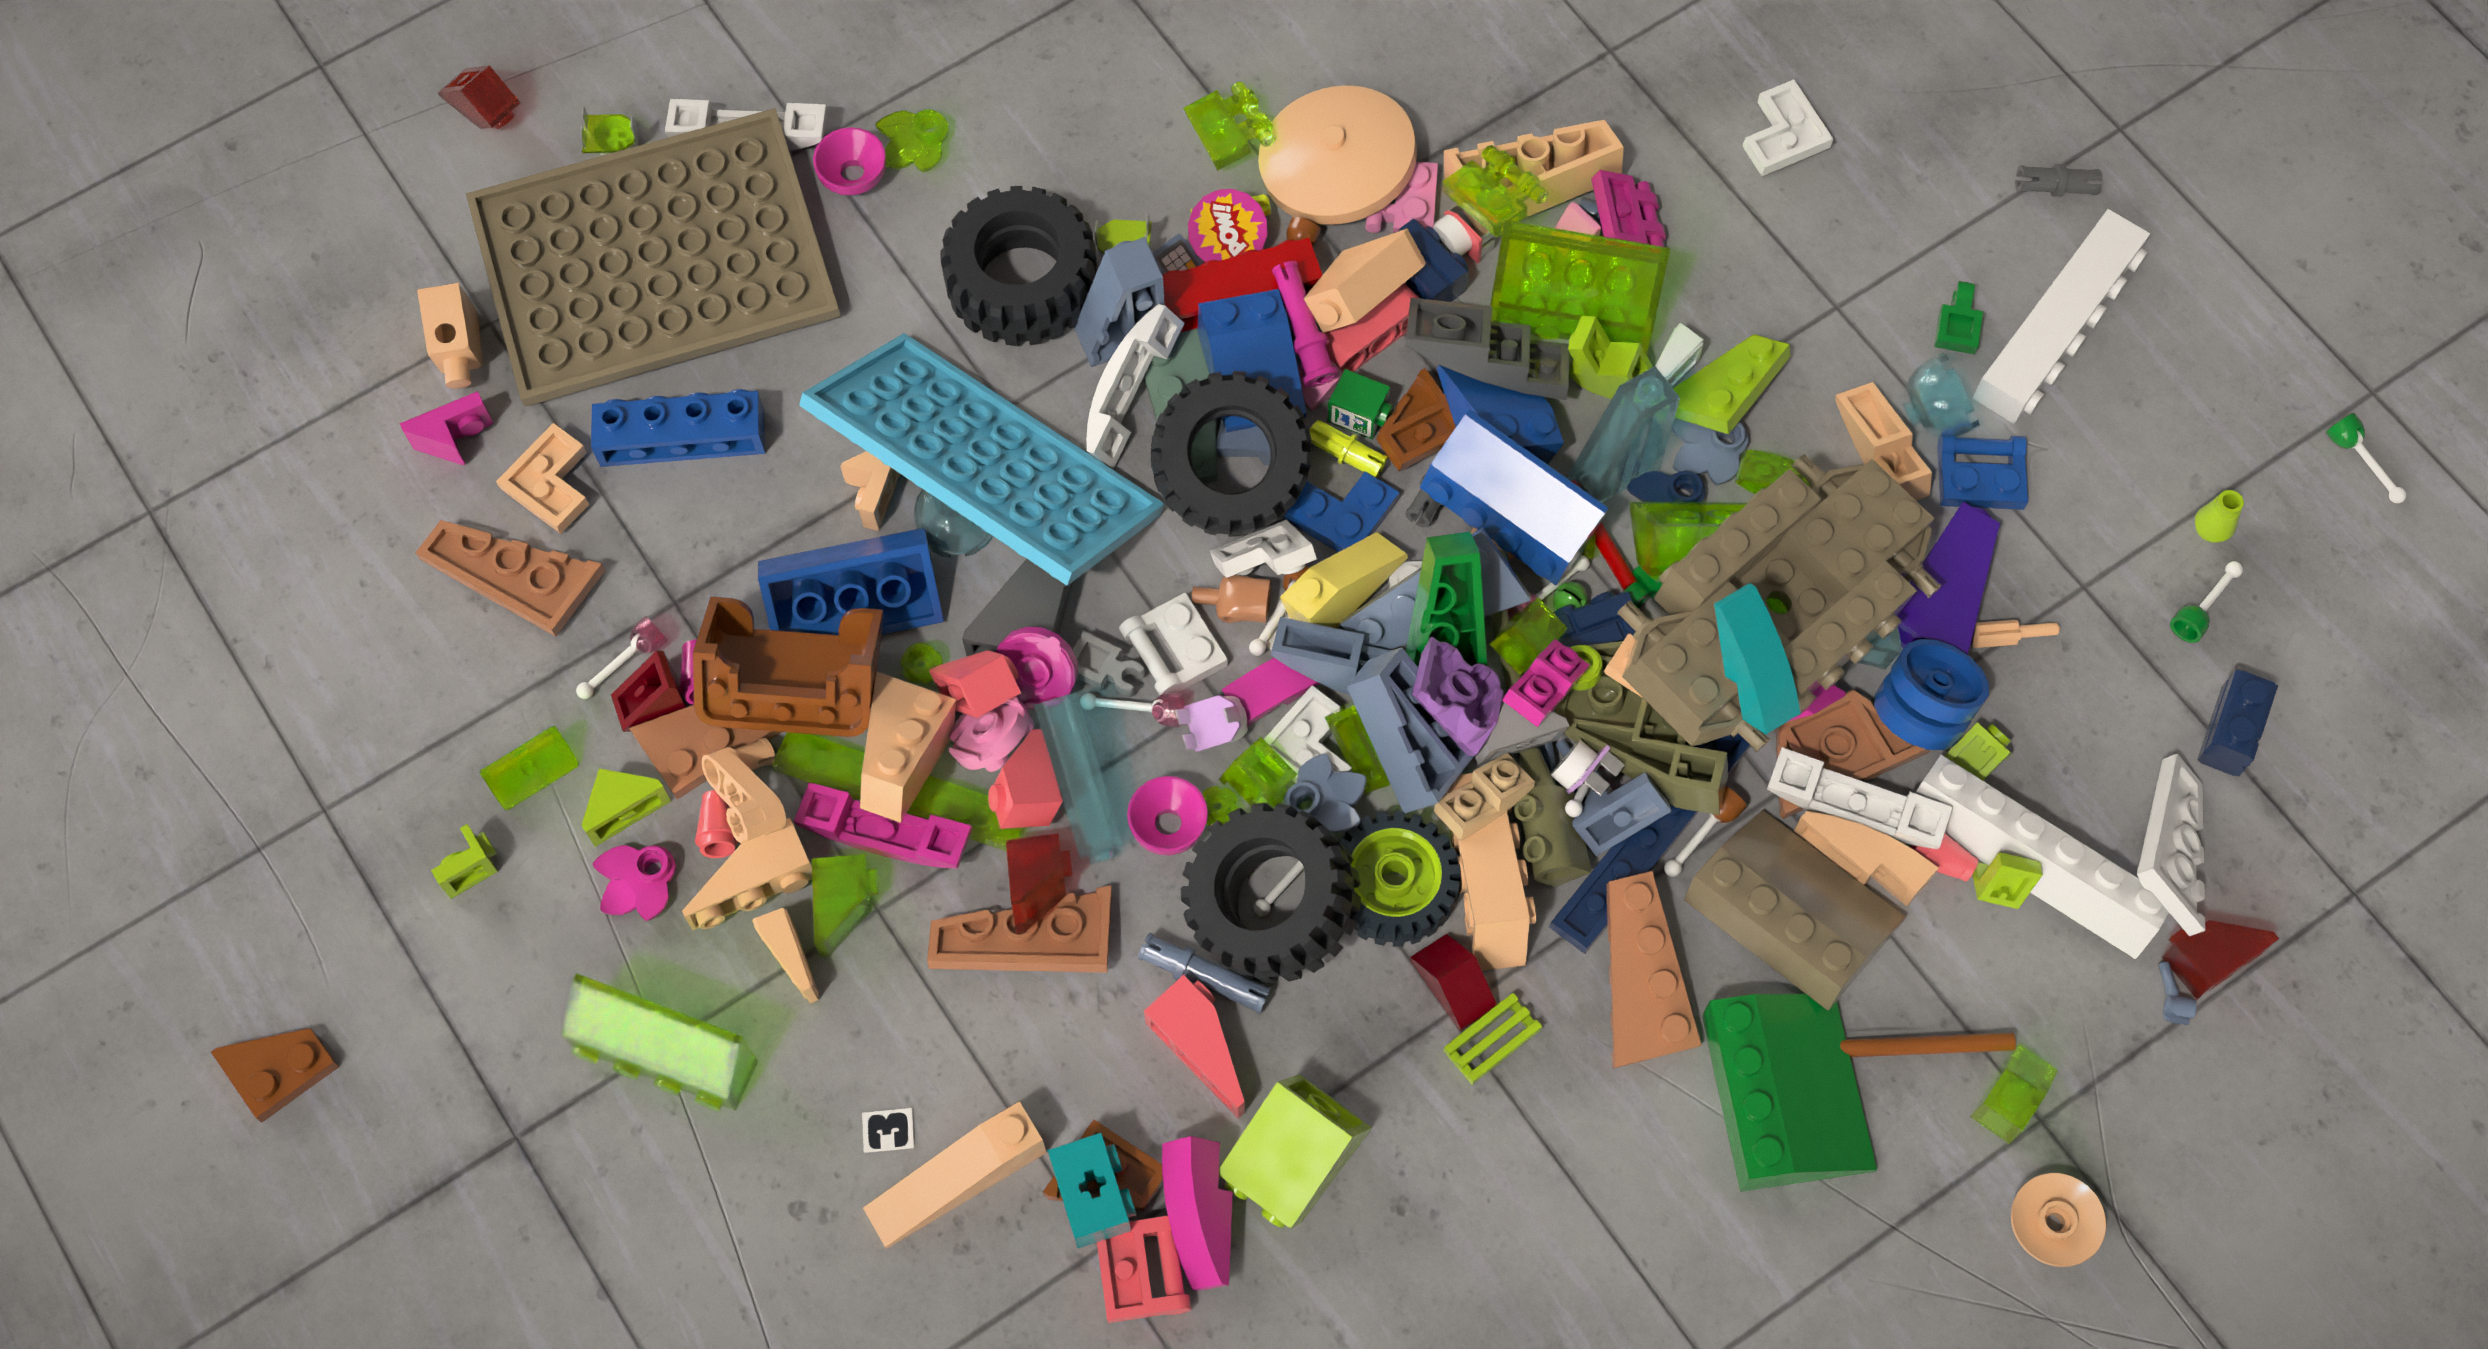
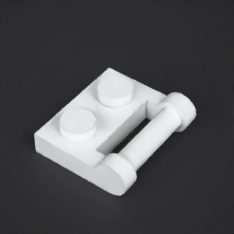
M1186 593L1141 616L1130 617L1119 627L1125 640L1132 641L1156 680L1154 687L1161 698L1173 696L1228 666V659ZM1156 629L1181 671L1170 673L1146 633Z

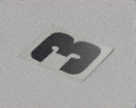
M912 1108L862 1113L864 1153L914 1148Z

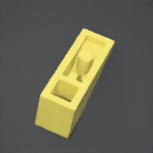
M1376 532L1310 567L1280 596L1281 601L1290 619L1338 629L1341 626V620L1356 611L1408 559V556L1404 551Z

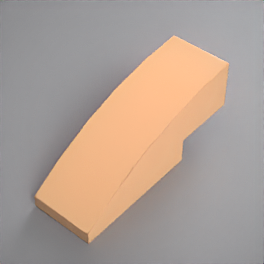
M1871 382L1836 394V404L1864 465L1873 459L1916 501L1930 496L1932 472L1912 447V432L1876 385Z
M1806 811L1793 831L1797 836L1864 886L1873 878L1905 906H1908L1939 869L1918 852L1891 836L1863 824L1833 815Z

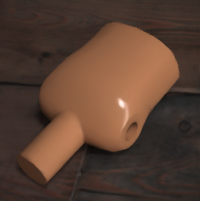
M1235 574L1228 578L1224 576L1218 589L1193 587L1192 603L1215 605L1218 618L1225 623L1241 621L1267 623L1271 598L1270 579H1256Z

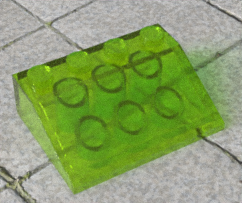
M1505 220L1490 303L1492 307L1491 321L1531 325L1530 334H1535L1540 338L1547 340L1557 338L1569 340L1575 332L1581 316H1596L1610 342L1640 343L1647 354L1670 248Z

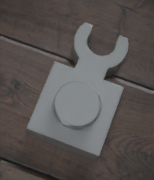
M1083 631L1073 648L1078 661L1077 679L1101 691L1106 682L1110 681L1114 683L1118 693L1126 697H1132L1134 688L1131 684L1124 682L1123 678L1126 675L1132 674L1142 679L1145 675L1144 667L1140 663L1132 660L1119 661L1122 657V650L1085 631Z

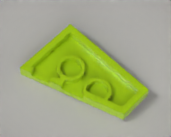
M1751 335L1656 399L1657 412L1729 435L1791 357L1790 345L1759 335Z

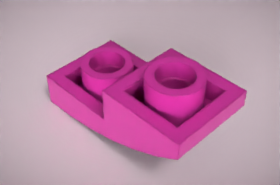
M1554 639L1536 657L1526 673L1508 690L1502 701L1538 727L1568 694L1590 665L1581 659L1573 649L1564 646Z
M1272 658L1224 687L1222 691L1225 696H1234L1240 699V703L1246 712V725L1248 727L1281 704L1289 705L1304 695L1311 686L1316 687L1320 683L1291 669L1276 658Z

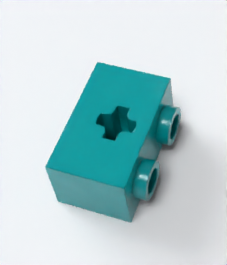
M1099 1133L1047 1150L1077 1249L1131 1231L1128 1217L1136 1215L1129 1189L1119 1190L1114 1173L1122 1171V1167L1114 1144L1105 1146L1102 1134ZM1096 1180L1097 1185L1100 1187L1101 1196L1092 1199L1087 1183Z

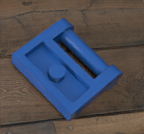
M1940 433L1937 445L1940 506L1960 507L1962 502L1971 507L2024 510L2028 503L2025 463L2027 445L2025 436H2011L2009 440L1955 438L1954 433ZM1954 454L2008 456V464L1955 462Z

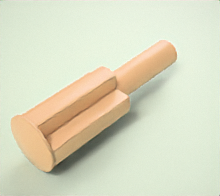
M2016 619L1977 622L1971 643L1974 648L2018 645V640H2021V638L2058 635L2060 626L2057 623L2019 625Z

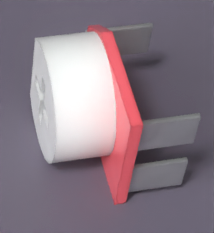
M1461 200L1443 213V217L1434 223L1433 229L1439 234L1442 246L1451 254L1456 252L1463 256L1467 253L1478 264L1481 262V257L1495 246V240H1492L1482 248L1484 243L1496 235V227L1480 237L1456 213L1462 209Z

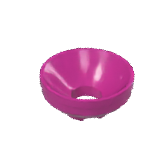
M841 128L826 135L818 143L814 151L813 164L820 182L827 189L840 195H857L875 187L882 179L886 168V154L881 141L871 132L861 128ZM849 166H860L864 170L863 175L859 179L852 181L844 179L842 172Z
M1163 776L1145 782L1136 790L1129 802L1127 817L1132 835L1142 847L1155 854L1169 856L1187 851L1196 844L1198 839L1202 837L1207 825L1208 812L1204 797L1196 786L1179 777ZM1166 813L1175 814L1181 820L1180 829L1169 835L1160 833L1155 826L1158 817Z

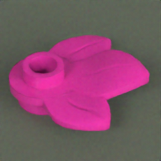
M621 845L604 852L592 863L593 867L601 875L611 880L606 887L600 904V910L604 914L624 915L637 909V912L645 921H650L664 910L669 899L667 884L672 880L676 871L675 859L666 848L653 845L637 850L627 845ZM660 863L661 869L658 873L653 875L647 873L648 867L651 864Z

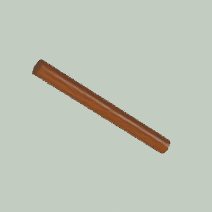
M2013 1032L1846 1039L1840 1043V1047L1850 1057L2015 1051L2016 1039Z

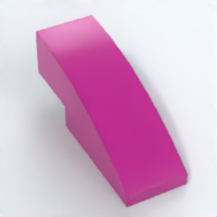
M1188 1136L1162 1143V1176L1171 1233L1181 1265L1192 1290L1203 1291L1229 1285L1233 1192L1218 1189L1220 1142Z

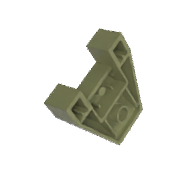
M1623 641L1586 645L1599 653L1602 660L1603 674L1600 681L1594 687L1582 691L1571 689L1556 706L1555 713L1565 717L1569 724V727L1563 734L1575 742L1581 739L1596 753L1608 745L1610 747L1608 751L1625 765L1621 770L1622 773L1631 779H1635L1646 772L1669 804L1675 808L1720 815L1728 779L1727 752L1690 746L1644 698L1605 674V668Z

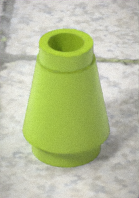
M2226 490L2200 508L2195 515V526L2199 536L2212 543L2230 539L2237 529L2244 506L2243 497L2236 491Z

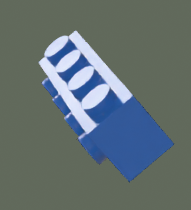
M736 389L729 393L710 395L696 392L685 397L672 398L651 396L646 400L635 401L611 399L605 403L592 404L591 448L600 467L765 454L764 408L758 391H748L745 389Z

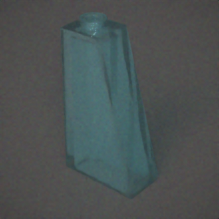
M1656 366L1619 386L1569 472L1568 478L1570 481L1576 480L1582 490L1601 503L1627 489V485L1642 474L1660 470L1680 397Z
M1077 692L1034 705V718L1038 729L1041 731L1063 800L1062 807L1079 860L1089 857L1092 865L1115 858L1114 849L1121 848L1123 843Z

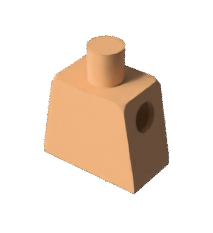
M459 283L418 289V299L429 357L440 372L445 374V382L448 388L459 389L471 385L470 370L480 368L483 364L478 311Z

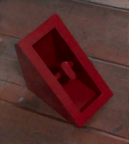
M656 650L611 694L622 732H631L629 729L631 727L686 708L683 695L679 691V683L665 652L661 650Z
M1445 934L1410 957L1409 960L1460 1032L1475 1023L1497 1005L1476 957L1448 934Z

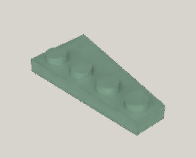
M1197 329L1179 333L1167 359L1154 355L1143 377L1156 422L1160 413H1163L1167 407V402L1175 393L1179 394L1182 392L1186 384L1195 379L1201 381L1208 378L1209 371ZM1216 419L1211 420L1199 430L1191 447L1193 468L1204 484L1217 481Z

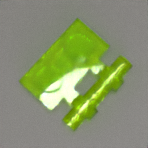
M1238 81L1231 86L1233 95L1223 100L1219 91L1215 90L1183 107L1190 124L1217 171L1251 154L1252 151L1247 142L1252 138L1259 139L1264 147L1271 146L1276 140L1272 132L1273 124L1267 114L1261 113L1258 108L1259 100L1253 90L1247 89L1242 81ZM1242 114L1247 119L1237 124L1233 117Z
M1489 145L1483 150L1481 155L1489 165L1483 169L1475 161L1471 160L1442 181V192L1498 238L1527 217L1528 206L1524 203L1526 199L1530 197L1537 204H1541L1547 198L1548 191L1540 185V179L1532 172H1524L1515 164V158L1505 150L1499 151L1493 145ZM1506 177L1514 186L1507 189L1498 181Z

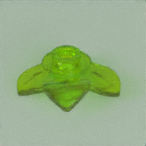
M925 109L914 114L901 110L888 114L875 123L876 128L890 139L885 148L886 167L901 169L914 163L917 169L924 173L935 167L941 160L943 155L941 144L948 137L949 126L945 117L939 112ZM928 129L934 130L932 132H925Z

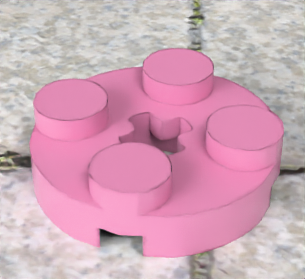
M1017 696L979 718L963 713L950 732L949 738L954 742L953 748L949 747V752L966 769L977 770L985 767L989 772L996 771L1007 762L1008 754L1017 746L1021 739L1032 731L1034 720L1029 716L1027 708Z

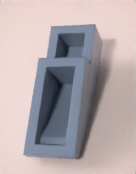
M1280 617L1271 656L1320 684L1350 695L1347 685L1369 659L1388 653L1390 650L1363 645L1364 634Z

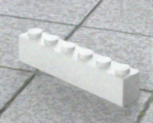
M2108 209L1985 373L1972 399L2013 424L2017 422L2024 411L2031 415L2044 396V393L2039 390L2045 382L2051 386L2055 383L2066 366L2061 360L2066 354L2074 357L2087 337L2082 334L2083 330L2087 325L2093 329L2096 327L2107 310V307L2103 306L2105 300L2110 298L2115 301L2128 281L2123 277L2129 269L2135 273L2146 258L2148 251L2144 250L2143 246L2150 233Z
M1940 755L1915 792V794L1953 807L1945 833L1971 853L1972 856L1988 866L1999 852L2039 861L2043 876L2030 893L2134 959L2140 955L2160 930L2169 914L2168 910L2152 891H2148L2143 887L2139 878L1943 755Z

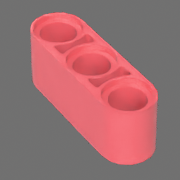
M1403 283L1356 323L1325 332L1324 334L1327 335L1329 344L1326 347L1330 359L1342 372L1345 369L1352 372L1359 369L1407 333L1410 298L1419 297L1406 283Z

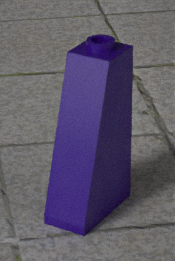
M1962 502L1922 563L1924 565L1923 568L1942 586L1934 595L1928 598L1911 581L1910 584L1917 591L1897 615L1902 622L1886 638L1903 648L1908 643L1919 639L1937 640L1952 645L1968 655L2000 526L1998 521L1992 519L1985 510L1971 507Z

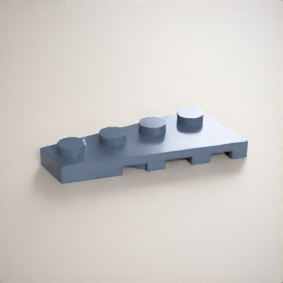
M1482 527L1474 532L1472 536L1480 552L1484 617L1531 601V595ZM1421 568L1342 619L1341 627L1345 631L1364 634L1363 645L1391 650L1406 645Z

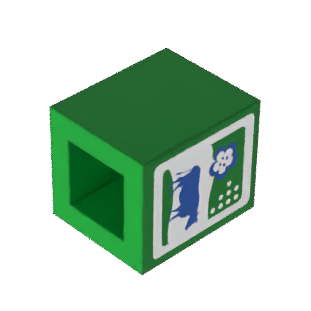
M1345 369L1328 401L1327 422L1373 440L1378 427H1383L1394 409V405L1389 403L1390 386Z

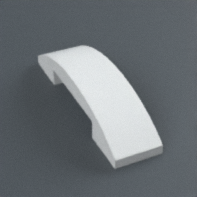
M670 99L665 134L667 137H672L762 111L712 110L709 100ZM787 103L786 112H777L789 151L818 144L823 139L827 114L826 104Z
M1158 304L1126 335L1107 364L1093 397L1087 424V452L1112 469H1114L1131 434L1128 429L1121 425V422L1154 355L1164 359L1168 358L1184 325V322L1164 305Z
M1783 747L1781 748L1767 790L1810 812L1833 815L1863 824L1887 834L1899 842L1932 849L1940 848L1953 809L1952 806L1909 792L1907 797L1822 768L1823 761Z

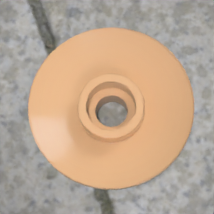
M2048 1173L2034 1177L2020 1188L2012 1203L2011 1224L2018 1242L2028 1254L2044 1264L2056 1267H2071L2081 1264L2097 1252L2104 1240L2106 1217L2103 1206L2096 1194L2086 1184L2072 1176ZM2048 1216H2054L2060 1221V1231H2053L2048 1227Z

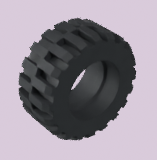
M1010 186V191L1000 192L998 188L987 192L988 197L982 200L976 197L967 203L968 210L966 212L960 210L951 220L952 227L946 229L942 239L943 248L940 250L941 266L947 296L951 301L954 313L958 318L964 319L965 326L973 333H978L982 330L984 339L992 342H997L998 338L1004 339L1005 344L1010 346H1019V341H1029L1030 345L1041 344V338L1050 336L1051 340L1063 335V328L1065 326L1073 328L1077 325L1079 315L1098 271L1096 248L1089 223L1083 220V214L1076 206L1070 205L1067 207V199L1056 193H1053L1050 197L1046 195V189L1032 187V191L1023 190L1022 186ZM1015 248L1037 249L1047 253L1056 260L1055 265L1046 275L1026 284H1005L992 279L984 273L987 265L996 256Z
M1221 371L1208 374V378L1198 381L1195 379L1186 384L1185 389L1179 394L1175 393L1167 402V407L1163 413H1160L1155 424L1151 442V468L1153 470L1154 482L1158 492H1161L1164 497L1165 504L1172 512L1175 511L1181 516L1182 521L1189 526H1197L1203 529L1204 533L1215 536L1217 533L1228 534V537H1237L1248 532L1255 533L1265 529L1269 524L1280 520L1299 498L1308 479L1312 462L1310 450L1311 435L1309 428L1305 427L1303 422L1304 415L1299 406L1294 407L1289 401L1290 395L1281 387L1277 390L1270 386V380L1259 375L1257 379L1245 376L1246 372L1233 371V375H1221ZM1238 416L1253 422L1262 430L1269 443V468L1262 480L1247 491L1228 494L1213 490L1200 480L1193 468L1191 447L1194 438L1205 424L1218 417Z
M1257 803L1252 805L1251 813L1238 808L1228 814L1230 821L1222 824L1217 820L1208 828L1211 833L1210 837L1205 842L1200 839L1196 842L1192 851L1197 856L1193 863L1186 862L1183 876L1189 880V885L1181 887V902L1190 907V909L1185 910L1183 915L1187 926L1195 931L1194 938L1198 944L1228 968L1249 979L1256 977L1262 982L1276 983L1279 980V976L1290 982L1301 979V970L1304 968L1315 973L1325 966L1322 961L1324 956L1330 953L1336 957L1343 949V946L1338 941L1344 933L1351 936L1356 923L1350 918L1352 911H1360L1361 897L1354 891V888H1358L1361 883L1358 871L1351 866L1354 859L1348 849L1339 842L1340 839L1314 816L1304 810L1298 812L1291 805L1278 803L1275 809H1273L1267 803ZM1291 856L1298 859L1305 871V890L1295 912L1283 923L1270 929L1253 931L1246 928L1241 923L1239 917L1238 897L1242 884L1249 873L1259 864L1275 857Z

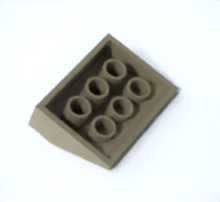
M1764 810L1757 814L1714 853L1693 877L1684 898L1685 902L1828 1011L1906 919L1905 915Z

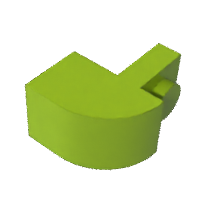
M1581 316L1575 332L1569 339L1568 351L1574 359L1569 370L1570 377L1578 385L1597 395L1615 400L1641 401L1645 385L1654 369L1641 344L1610 342L1596 316Z

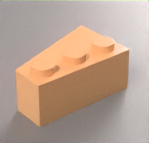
M876 671L862 767L861 809L900 823L902 822L951 740L949 736L955 724L956 699Z

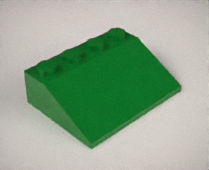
M1751 994L1710 1000L1702 1014V1020L1740 1192L1876 1172L1877 1167L1850 1055L1845 1053L1840 1047V1043L1846 1040L1837 1001L1828 1011L1807 994Z

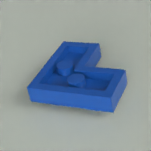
M1364 472L1341 502L1307 481L1295 504L1284 515V520H1287L1333 550L1340 552L1374 534L1398 502L1400 492L1369 473Z

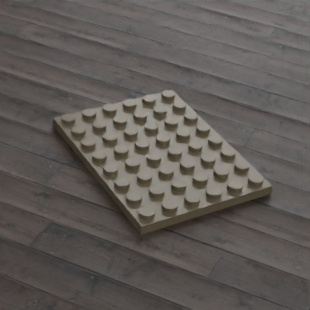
M776 108L466 193L518 392L524 407L841 317Z

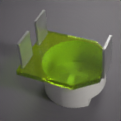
M582 106L584 129L581 126L580 139L583 154L600 153L603 156L638 146V128L633 115H631V119L624 114L587 115L585 107Z

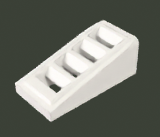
M1679 323L1672 332L1645 385L1640 409L1646 413L1656 406V399L1673 389L1699 362L1704 339L1682 323Z

